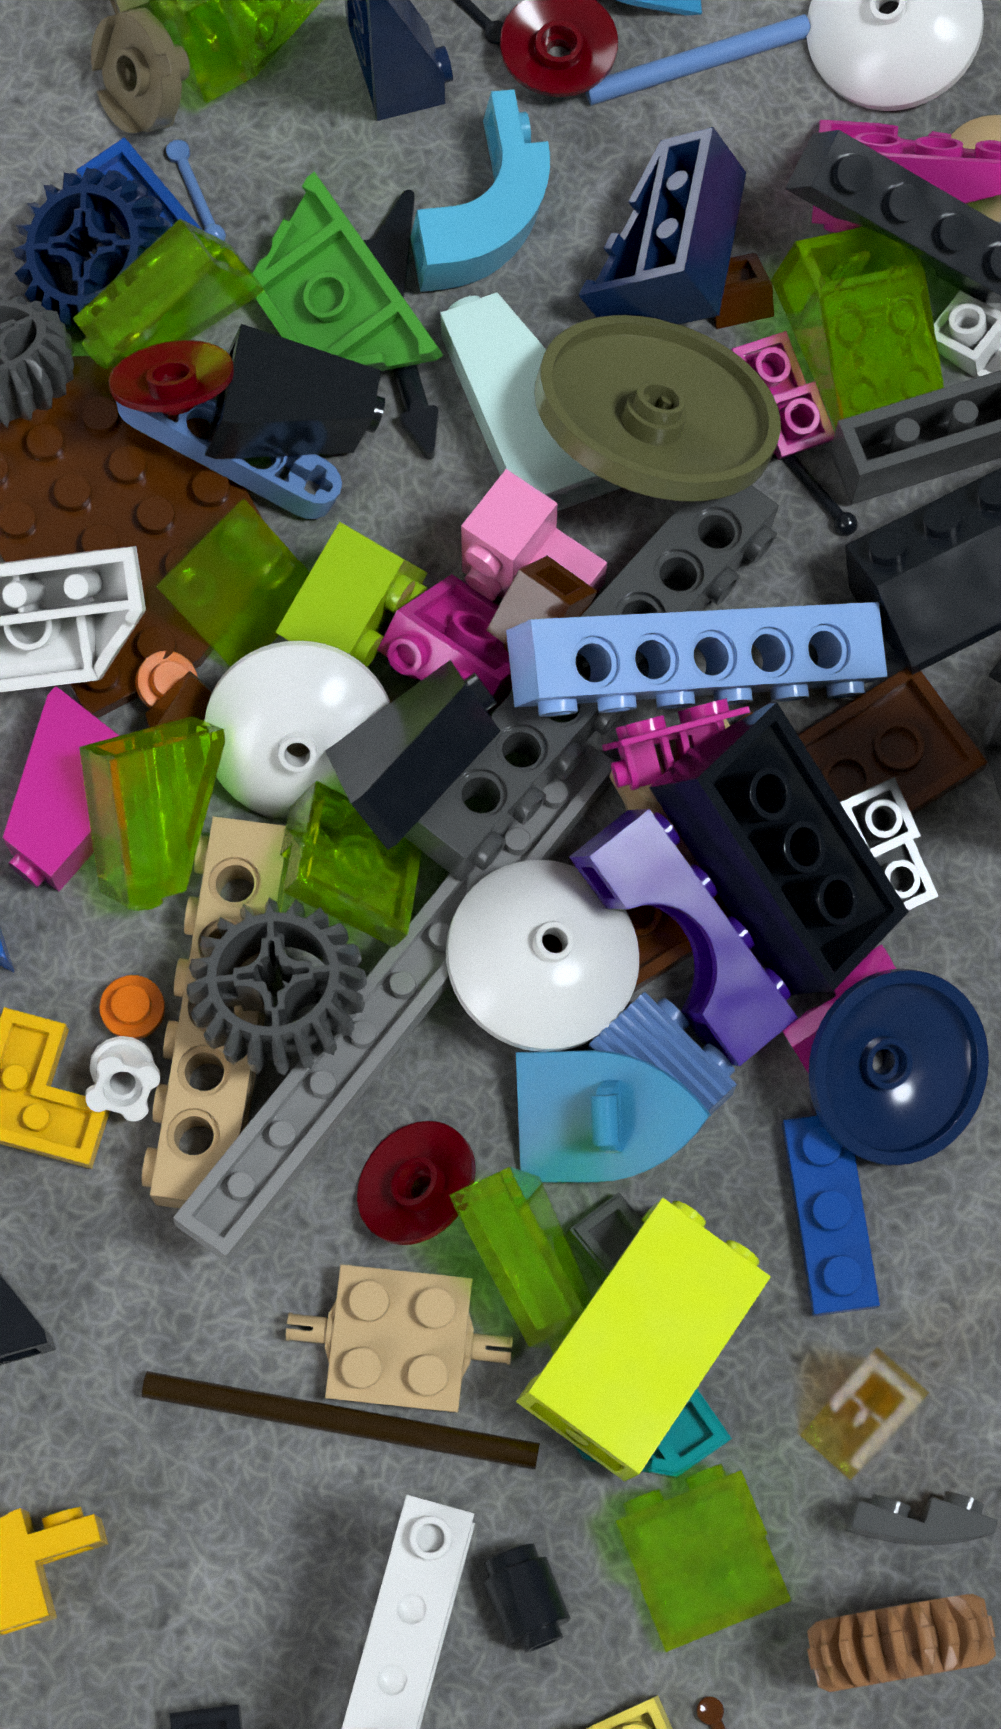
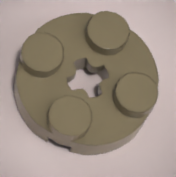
M147 8L126 10L117 15L107 16L97 26L91 47L92 71L102 69L103 81L106 87L104 90L97 91L102 107L112 122L125 132H152L171 127L175 121V115L181 100V81L188 78L190 71L186 51L178 44L173 45L166 28Z

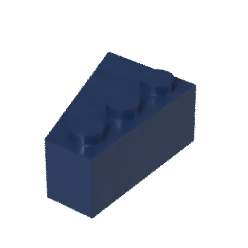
M714 127L660 140L628 201L634 209L621 234L611 233L603 248L609 257L597 280H586L578 295L596 318L613 315L643 316L679 325L719 316L747 172Z

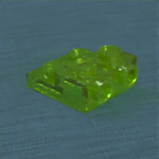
M315 781L289 808L280 852L281 856L289 859L283 892L316 909L321 907L324 913L395 947L408 936L422 851L405 837L387 850L351 805L347 796Z
M719 1464L685 1478L689 1491L664 1501L660 1489L638 1496L622 1504L627 1516L616 1520L614 1523L665 1653L792 1601L766 1539L767 1531L742 1470L727 1475L723 1465Z

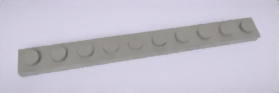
M585 742L582 747L586 749V753L578 766L566 779L562 780L556 775L542 790L547 795L545 801L526 824L522 825L516 820L502 836L506 840L504 848L488 868L482 871L475 866L462 882L451 873L366 977L367 985L365 988L357 991L363 995L365 1006L363 1013L348 1014L352 1018L355 1027L352 1036L332 1033L337 1044L335 1054L325 1053L320 1047L312 1050L314 1065H312L311 1069L304 1067L301 1060H299L175 1214L173 1220L177 1228L227 1264L230 1263L451 984L446 964V941L452 918L466 894L482 878L503 866L526 860H549L611 782L609 777L612 771L611 763L616 761Z

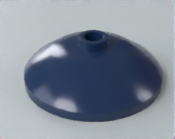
M891 969L863 978L848 988L829 1008L819 1025L812 1044L808 1070L809 1087L819 1120L840 1146L850 1153L871 1162L884 1165H905L922 1161L937 1154L950 1145L964 1131L981 1102L987 1082L989 1066L988 1045L984 1027L978 1013L968 998L957 987L939 976L913 969ZM881 1050L883 1064L879 1069L874 1070L873 1059L876 1053Z

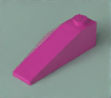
M820 120L819 133L840 130L963 203L1001 195V141H980L976 143L975 149L963 148V143L951 138L949 133L932 131L926 137L909 140L898 137V126ZM813 205L812 223L823 224V228L827 231L854 233L861 226L834 218Z

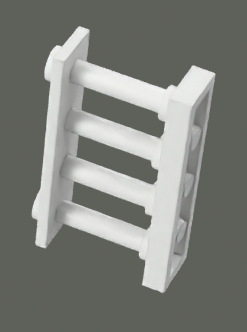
M406 1495L342 1729H420L474 1531L475 1523H472L474 1513Z

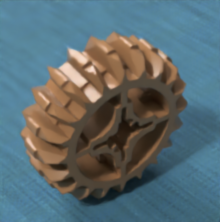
M974 1594L938 1598L829 1618L815 1622L807 1630L810 1645L807 1652L811 1670L815 1671L818 1687L828 1692L985 1665L996 1656L993 1637H996L992 1616L987 1614L984 1598Z

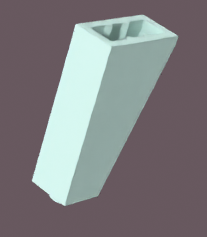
M498 292L482 298L475 295L464 297L453 303L448 310L440 312L441 338L500 476L505 469L509 470L557 502V511L622 488L597 476L575 461L557 444L545 428L536 407L534 389L538 370L546 349Z

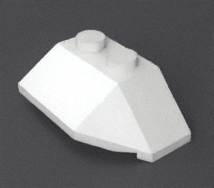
M137 546L0 563V692L96 681L103 678L146 611Z

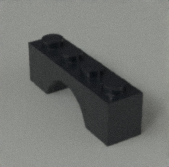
M840 130L812 134L785 188L786 190L834 218L861 225L907 247L925 259L935 269V276L985 303H1001V224Z

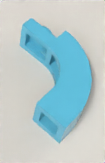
M514 89L491 91L483 119L494 177L493 185L483 195L471 202L456 206L418 209L416 212L410 239L420 292L460 287L489 276L515 255L535 224L549 179V142L531 143L529 117L527 112H519Z

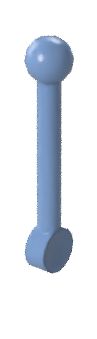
M173 140L167 145V158L177 164L205 228L204 232L216 247H219L224 243L226 233L220 225L215 224L188 162L190 157L189 145L183 140Z

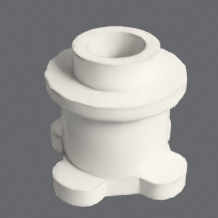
M118 1036L105 1040L97 1046L91 1055L90 1073L95 1084L86 1090L87 1106L95 1112L110 1110L121 1113L128 1121H139L148 1114L147 1098L151 1089L158 1086L160 1082V1072L155 1065L152 1052L143 1042L133 1037Z

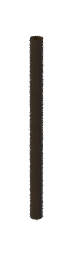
M150 1371L146 1372L142 1387V1398L536 1469L540 1443Z

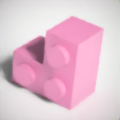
M505 469L461 525L462 572L466 574L465 581L471 588L490 601H494L497 596L502 599L504 598L520 568L547 555L597 590L598 593L605 584L607 562L557 529L558 503L507 469Z

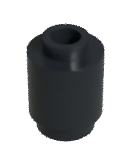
M534 1543L513 1548L484 1563L489 1576L484 1581V1585L507 1645L521 1642L525 1653L548 1646L563 1638L559 1626L567 1623L571 1618L547 1557H539Z

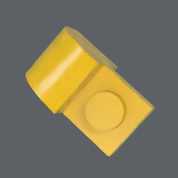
M82 1507L71 1508L42 1518L44 1530L34 1532L30 1513L22 1508L11 1511L0 1518V1636L57 1618L43 1565L108 1545L100 1517L95 1514L84 1517Z

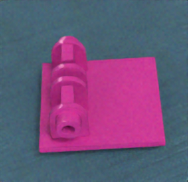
M727 698L677 711L680 720L679 725L667 728L664 715L615 728L619 741L604 744L602 748L603 751L618 748L621 760L611 763L616 786L619 788L629 785L633 791L639 789V787L653 784L662 776L654 744L657 745L665 773L674 764L669 740L675 739L678 754L681 758L691 749L688 735L692 747L724 730V719L750 713L749 706L730 711Z

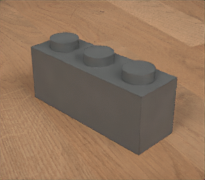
M1001 370L839 420L830 452L851 505L1001 458Z

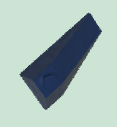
M345 0L346 22L377 121L445 104V83L453 81L449 55L445 46L435 47L429 25L410 0Z

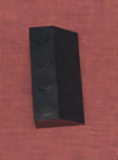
M1001 468L845 545L850 591L858 603L879 602L883 637L912 675L1001 630Z
M777 702L767 704L692 747L649 787L701 869L715 885L718 895L731 915L745 927L754 942L753 949L764 966L774 971L782 979L790 995L834 991L909 912Z

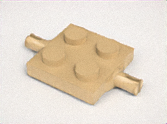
M340 1264L337 1298L328 1317L289 1312L288 1325L313 1327V1330L286 1328V1341L325 1344L329 1362L325 1394L327 1399L457 1413L459 1412L462 1378L471 1360L510 1365L511 1352L486 1350V1346L512 1349L513 1336L506 1337L474 1333L469 1314L472 1278Z

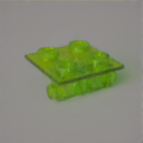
M242 499L156 587L227 665L231 667L250 652L270 645L279 636L275 632L310 572L248 502Z

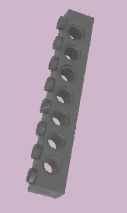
M753 485L734 495L720 499L694 502L684 501L580 617L702 611L710 601L719 605L737 584L740 575L736 571L746 559L749 558L756 563L774 542L777 533L771 528L779 505ZM713 538L720 541L725 547L719 549L706 546L701 539ZM663 581H679L688 590H671L663 584ZM637 650L635 654L636 666L647 677L649 673L648 661ZM577 653L576 668L579 674L589 681L590 674L584 668L590 665L583 655ZM512 692L491 715L500 729L498 735L404 837L461 882L475 866L484 871L506 844V840L502 837L516 820L524 825L536 814L547 796L542 790L556 775L562 780L566 779L578 766L586 753V749L582 745L595 731L601 735L606 734L623 712L599 713L597 702L578 703V712L571 714L574 719L569 722L560 723L551 720L549 717H540L538 706L514 707ZM519 752L528 755L534 761V764L525 768L515 767L508 763L504 757L510 753ZM472 797H482L490 801L495 809L487 813H476L468 809L463 802Z

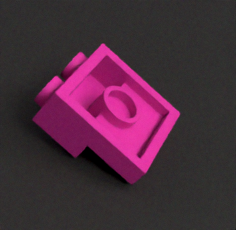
M453 574L399 608L377 649L388 657L389 663L394 670L421 681L449 660L453 662L464 679L475 672L497 702L495 706L488 710L489 713L501 705L512 690L509 653L504 649L503 642L486 631L499 606Z

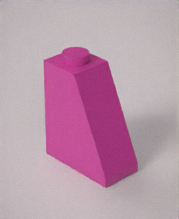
M57 686L46 697L2 838L10 853L14 856L8 864L18 875L35 888H38L43 881H46L59 892L158 778L150 759Z

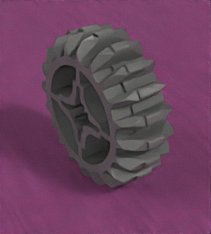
M23 295L16 296L11 300H3L0 296V423H3L7 428L12 420L18 418L31 420L32 412L36 409H52V398H60L66 395V384L74 379V361L72 357L74 349L71 336L66 332L65 324L60 321L57 311L46 310L41 306L42 301H33L27 304Z
M270 897L266 902L264 914L254 915L253 910L243 904L240 909L242 921L234 925L230 920L220 917L217 926L222 938L216 939L202 936L200 947L206 957L191 959L189 969L196 981L187 984V996L191 1003L196 1004L191 1012L195 1025L200 1028H206L204 1038L211 1048L216 1049L224 1046V1056L233 1065L247 1055L250 1070L259 1074L267 1060L273 1059L277 1072L285 1076L289 1069V1059L299 1056L304 1067L311 1069L312 1065H314L312 1050L320 1047L325 1053L334 1055L337 1050V1044L332 1033L352 1036L355 1027L352 1018L348 1014L363 1013L365 1006L363 995L357 991L365 988L367 978L364 969L357 967L362 961L360 950L357 945L346 944L349 936L347 929L341 923L329 927L328 914L321 907L306 918L304 905L297 899L292 902L286 913H280L277 902ZM285 947L306 951L317 957L324 965L312 966L311 961H296L286 955ZM260 952L257 959L250 965L239 967L251 956ZM279 966L284 988L277 991L278 1005L275 1007L271 992L269 991H272L270 984L277 981L276 967ZM317 1004L308 1014L293 1022L298 1011L306 1006ZM241 1005L243 1011H259L267 1016L269 1026H259L246 1022L232 1013L228 1007Z

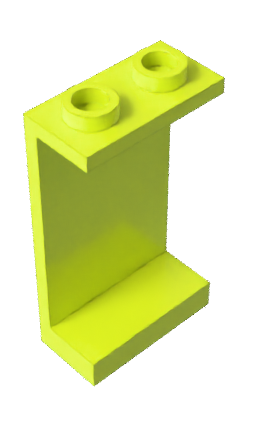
M661 1198L646 1212L641 1219L644 1222L546 1366L538 1375L530 1380L516 1400L519 1405L624 1482L641 1473L771 1278L770 1275L757 1267L760 1263L759 1259L748 1248L732 1240L723 1242L704 1228L706 1221L692 1207L680 1201H673L671 1204L664 1198Z

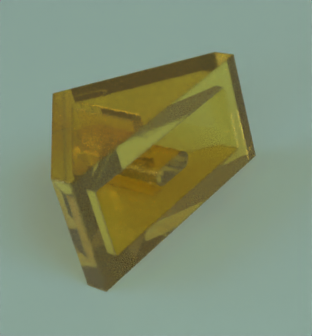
M876 1347L800 1435L851 1480L924 1400L929 1392Z

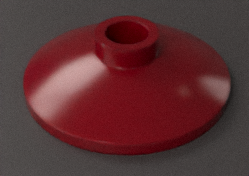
M522 0L510 11L504 21L500 36V50L508 72L523 87L544 96L569 97L594 88L609 74L617 57L618 34L610 14L596 0ZM560 46L566 48L570 54L556 57L550 55L548 51L553 47Z
M194 340L164 342L138 350L121 360L110 373L109 387L113 398L127 408L143 412H162L168 415H178L186 413L194 408V406L214 398L227 388L234 376V366L229 353L217 345Z
M421 1121L406 1125L384 1139L367 1160L358 1183L357 1204L360 1216L367 1228L377 1237L388 1243L412 1245L429 1240L450 1226L467 1204L475 1182V1158L467 1140L453 1127L437 1121ZM429 1186L427 1190L421 1195L422 1190L425 1187Z

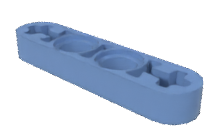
M213 398L194 406V408L186 413L178 414L175 421L169 419L168 414L137 411L127 408L116 401L118 413L133 428L297 516L305 519H318L325 516L333 507L341 492L342 480L339 472L334 465L316 454L269 457L272 467L267 469L252 467L244 458L214 459L205 456L208 439L196 437L191 433L186 421L192 418H202L211 423L216 401ZM284 465L291 469L285 481L278 478ZM308 480L319 484L315 495L304 490Z

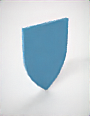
M595 1050L516 1052L521 1182H605L635 1176L671 1158L687 1145L711 1116L699 1099L681 1082L653 1064L630 1055Z

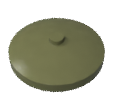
M613 315L597 317L572 325L556 336L547 347L535 381L534 396L539 416L557 444L575 461L597 476L622 488L646 496L694 502L720 499L734 495L754 484L763 475L780 437L781 419L776 401L768 386L748 363L729 348L700 332L656 318Z

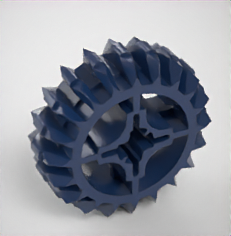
M86 167L82 179L74 173L64 172L62 190L52 184L43 185L47 198L46 202L43 205L36 202L27 203L30 212L35 216L31 224L16 225L19 233L27 237L26 243L11 249L17 259L25 262L14 274L21 283L29 286L24 293L30 303L42 301L41 306L46 310L57 311L60 321L71 332H80L84 328L85 331L92 335H102L105 325L115 331L124 330L125 313L135 319L145 318L141 302L145 298L154 302L161 300L158 290L154 289L153 286L157 279L166 280L172 278L170 270L162 266L161 262L163 259L177 254L174 246L163 240L173 231V228L168 220L159 217L164 210L160 201L153 196H147V188L136 180L127 181L126 176L115 170H109L104 175L96 168ZM110 209H120L128 223L130 239H123L116 234L115 223L110 221ZM93 249L97 250L95 254L91 253ZM90 255H91V257H92V258L89 259V260H87V259L84 258V257H90ZM59 264H65L72 268V280L78 283V296L70 295L61 279Z

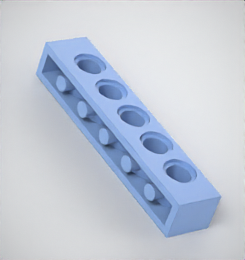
M879 602L530 619L506 630L514 707L538 706L540 717L577 713L578 703L597 702L599 713H615L637 709L636 700L656 699L657 709H676L695 705L694 696L714 695V701L727 698L728 705L753 701L752 693L770 692L771 702L802 700L809 698L808 689L826 688L828 699L847 698L865 694L864 684L887 677ZM809 642L817 651L818 665L814 664L809 656ZM752 645L757 647L762 655V669L753 661L751 654ZM695 647L699 649L705 657V673H703L695 663ZM637 650L648 661L649 673L647 677L636 666L635 654ZM577 653L583 655L590 665L591 675L589 681L585 680L576 668Z

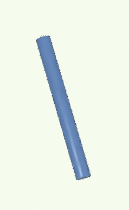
M805 14L610 74L597 86L586 91L585 94L590 106L800 41L806 39L811 28Z

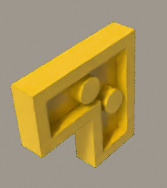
M4 1007L0 1017V1144L92 1169L110 1110L95 1112L87 1106L86 1096L51 1087L69 1032L67 1025Z

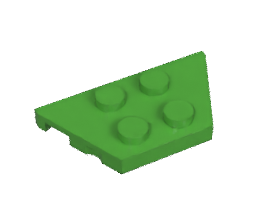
M315 172L310 174L302 185L306 193L290 221L282 220L272 238L270 252L259 261L246 284L272 324L283 338L381 371L438 360L443 356L441 350Z

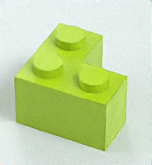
M339 522L275 633L289 641H312L338 648L358 659L367 667L378 653L377 649L383 639V636L378 632L385 621L391 623L399 608L427 591V587L422 583L428 572L367 536Z

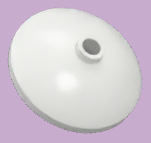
M812 0L807 15L811 28L806 38L810 56L823 80L840 96L858 106L872 110L896 111L909 109L925 104L946 92L969 68L976 56L983 34L984 11L982 0ZM888 1L899 3L897 9L890 14L879 12L880 7Z
M285 641L270 644L252 651L239 659L224 673L216 684L210 696L204 720L203 735L207 758L222 786L237 801L252 811L272 819L278 817L285 818L290 822L327 820L346 813L354 807L351 805L325 750L389 705L390 700L376 676L358 659L338 648L312 641ZM292 743H302L310 751L304 756L297 757L291 755L286 748Z
M526 860L503 866L491 872L466 894L458 906L448 930L446 964L455 995L467 1014L477 1025L493 1037L511 1046L530 1051L553 1052L571 1049L593 1040L624 1011L631 999L638 978L639 948L633 924L626 910L606 909L576 867L551 860ZM551 934L558 937L562 943V952H549L543 946L542 936Z

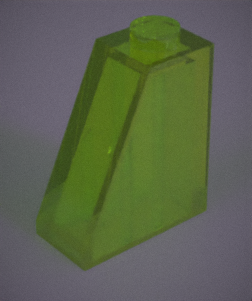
M179 219L73 319L86 336L82 341L86 352L98 365L108 369L110 366L115 367L121 360L143 348L164 342L192 339L256 298L265 289L230 244Z
M191 716L79 747L100 893L119 902L129 910L142 911L156 908L163 904V898L187 890L225 745L223 728Z
M508 1167L449 1196L527 1345L533 1348L550 1346L554 1354L592 1299V1296L540 1177Z

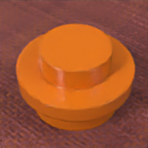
M159 651L150 655L139 666L135 677L136 690L141 701L148 708L151 709L189 671L198 677L192 663L183 655L173 652L168 658L163 659L166 651Z
M127 975L116 979L108 985L100 1000L101 1018L107 1029L117 1037L126 1036L135 1039L147 1037L160 1026L165 1014V1001L160 989L154 982L139 975Z

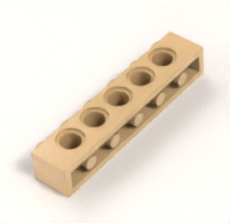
M213 816L210 836H199L194 870L197 874H203L200 896L189 897L184 921V933L186 935H193L189 959L179 958L174 979V996L183 997L179 1021H168L164 1038L163 1058L172 1060L168 1084L159 1083L156 1088L153 1104V1122L162 1123L158 1148H147L142 1170V1186L151 1187L150 1196L158 1206L181 1208L248 1125L256 1072L250 1070L247 1055L233 1065L224 1056V1046L213 1049L206 1043L204 1038L206 1028L197 1027L191 1015L196 1004L189 1001L187 984L196 981V979L192 977L189 966L191 959L206 957L200 947L202 936L216 939L222 938L217 926L220 917L230 920L234 925L242 921L240 909L243 904L249 906L253 910L254 915L264 914L265 905L269 897L277 902L279 911L282 913L293 844L289 826ZM235 879H244L254 885L250 896L240 902H229L220 896L223 887ZM260 952L251 956L239 967L250 965L257 959ZM241 1005L233 1006L234 1014L240 1019L255 1025L264 1026L265 1014L259 1011H243ZM203 1064H216L224 1070L222 1081L211 1090L200 1091L190 1086V1077L193 1071ZM205 1127L214 1133L211 1146L199 1155H188L179 1150L180 1139L190 1128Z

